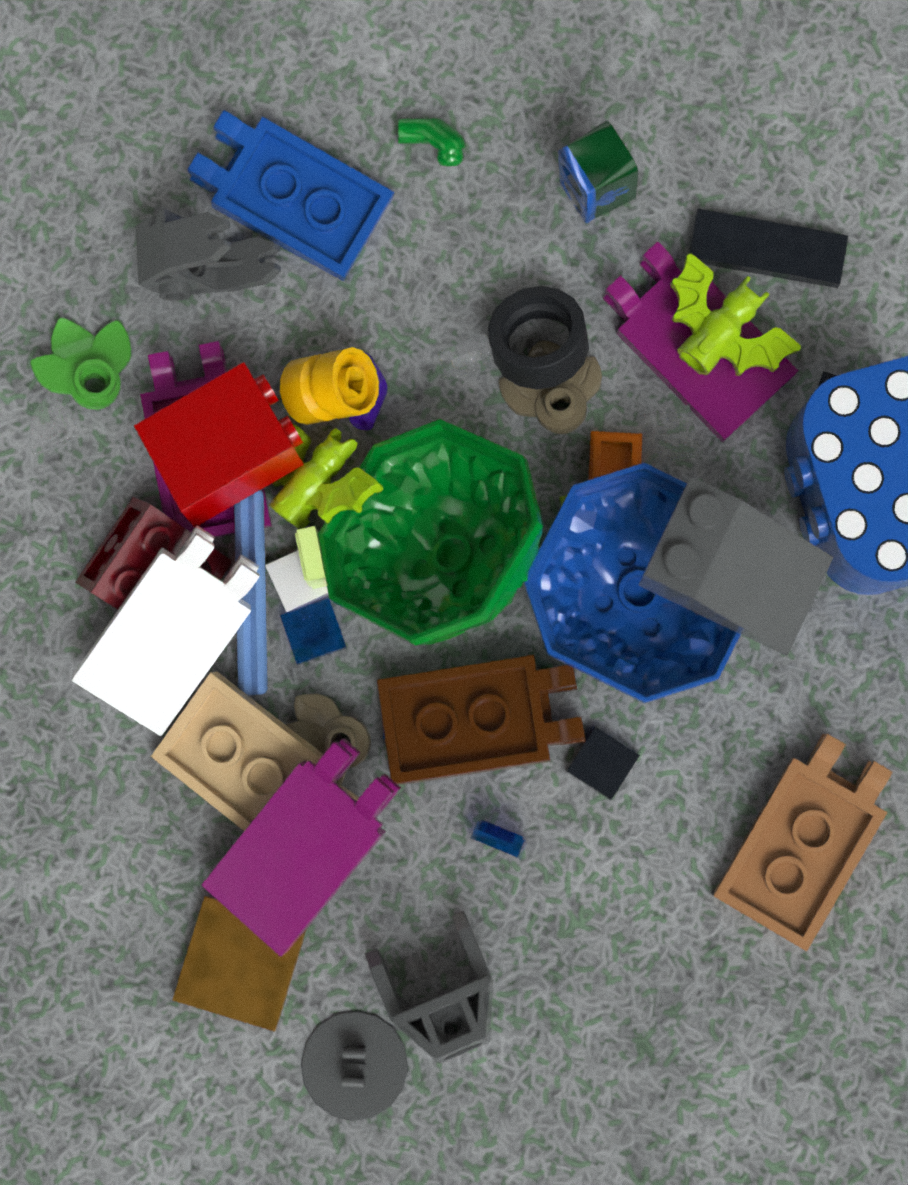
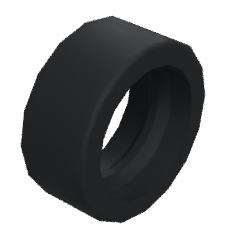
M537 286L515 292L506 297L493 311L488 325L489 343L496 366L503 377L520 387L536 390L550 388L571 379L584 365L589 350L584 312L573 297L556 288ZM545 318L556 320L568 328V340L560 349L545 356H522L512 351L509 347V338L519 325L531 319Z

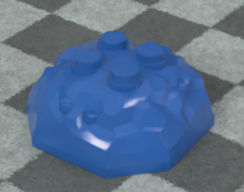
M641 463L572 485L529 569L528 581L523 582L547 655L644 704L718 680L741 635L638 585L687 483L647 463Z

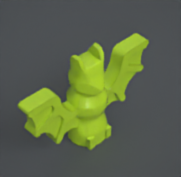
M693 254L686 256L682 273L677 278H674L670 284L678 298V307L672 317V321L684 323L691 329L692 335L678 348L679 358L685 361L699 375H708L717 365L720 358L727 359L732 363L737 376H740L744 371L752 367H763L774 372L779 367V363L783 358L796 354L801 349V345L781 328L777 327L757 338H742L740 336L741 326L755 317L757 309L767 299L769 293L765 292L759 297L746 286L751 279L749 276H746L734 291L727 294L720 309L710 311L707 307L706 297L708 287L714 276L713 271Z
M293 424L303 441V444L295 448L303 462L311 443V437ZM337 428L331 430L324 442L316 446L312 459L309 462L303 463L304 465L272 483L274 486L283 485V488L275 495L268 506L297 529L306 528L310 523L308 518L313 509L318 510V516L326 523H330L335 514L344 510H353L360 513L363 503L372 494L379 493L384 489L375 478L360 468H353L343 478L331 483V478L338 474L345 462L356 450L358 444L354 439L340 443L342 432Z

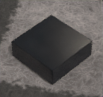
M595 727L566 772L611 801L640 755Z

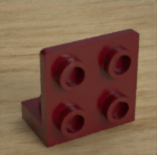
M133 497L75 583L118 610L161 548L176 556L191 532L153 505ZM213 549L200 567L221 580L231 565V561L222 553Z

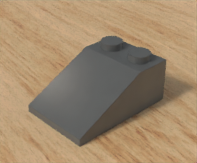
M691 476L638 585L787 656L833 557L743 500Z

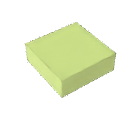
M315 526L298 529L297 533H295L303 577L312 589L327 586L318 537L319 532Z

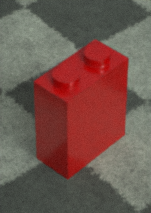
M244 362L133 425L180 511L194 528L196 525H201L304 465L295 450L296 447L303 444L301 437L288 415L278 420L270 406L279 400L264 374L253 378Z

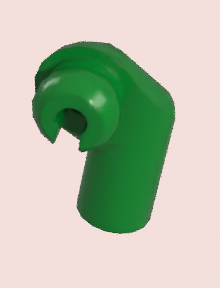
M398 118L399 144L429 143L437 149V161L442 166H458L463 162L464 154L462 149L466 147L464 137L440 118Z

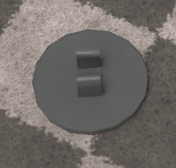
M354 1011L336 1014L316 1028L306 1042L301 1068L304 1086L316 1105L333 1117L356 1121L373 1118L392 1106L404 1088L408 1063L405 1046L392 1026L378 1016Z

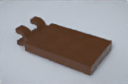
M534 655L377 680L390 777L397 785L551 762L549 746L586 742L582 717L559 721L552 720L548 693L577 690L574 668L569 665L537 670Z

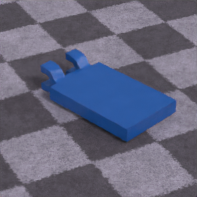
M223 110L213 126L214 131L218 132L215 139L237 151L226 169L218 166L204 155L197 153L187 169L188 173L192 175L190 181L210 192L216 193L211 201L212 208L344 281L392 201L394 192L264 117L261 118L254 129Z

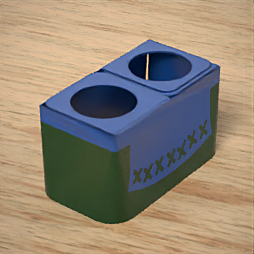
M608 120L558 151L560 184L570 200L572 199L566 190L564 182L575 195L581 211L575 204L574 206L585 223L636 199L638 167L629 150ZM570 174L576 181L581 196L575 191L567 176ZM585 193L587 194V210L585 209V208H586V195H585Z

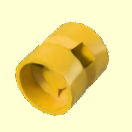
M350 347L291 360L284 367L280 378V394L288 414L298 423L309 425L368 413L375 406L379 395V379L370 357L362 350Z

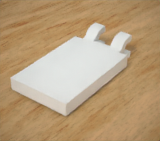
M198 525L193 529L176 556L161 548L72 676L74 683L160 736L163 735L251 612V605L241 598L249 592L260 577L259 573H257L259 565L242 554L238 557L223 581L201 568L200 566L215 547V544L212 543L215 538Z

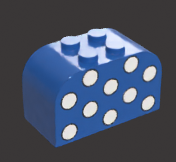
M908 356L840 374L824 382L815 390L794 417L786 437V454L790 466L784 469V475L790 495L793 498L800 497L805 516L799 518L802 537L833 557L826 574L837 585L850 592L862 595H876L908 586Z

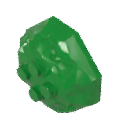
M442 419L374 444L359 468L375 478L384 489L379 493L372 494L363 503L360 513L353 510L341 511L332 517L330 523L325 522L318 533L329 599L340 607L415 646L443 642L469 629L491 622L505 606L512 602L517 589L521 588L523 582L528 581L529 569L538 554L539 541L543 533L540 508L537 503L527 459L517 452Z

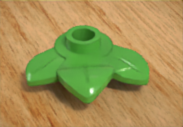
M65 318L58 319L51 337L52 354L39 356L30 361L37 381L50 392L71 395L79 405L87 409L97 410L108 407L119 395L121 386L119 374L131 360V345L125 328L116 320L102 328L94 337L80 325ZM94 378L100 379L104 383V388L99 392H90L85 387L86 382Z

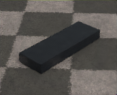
M698 208L689 254H693L705 265L838 288L841 283L849 235Z

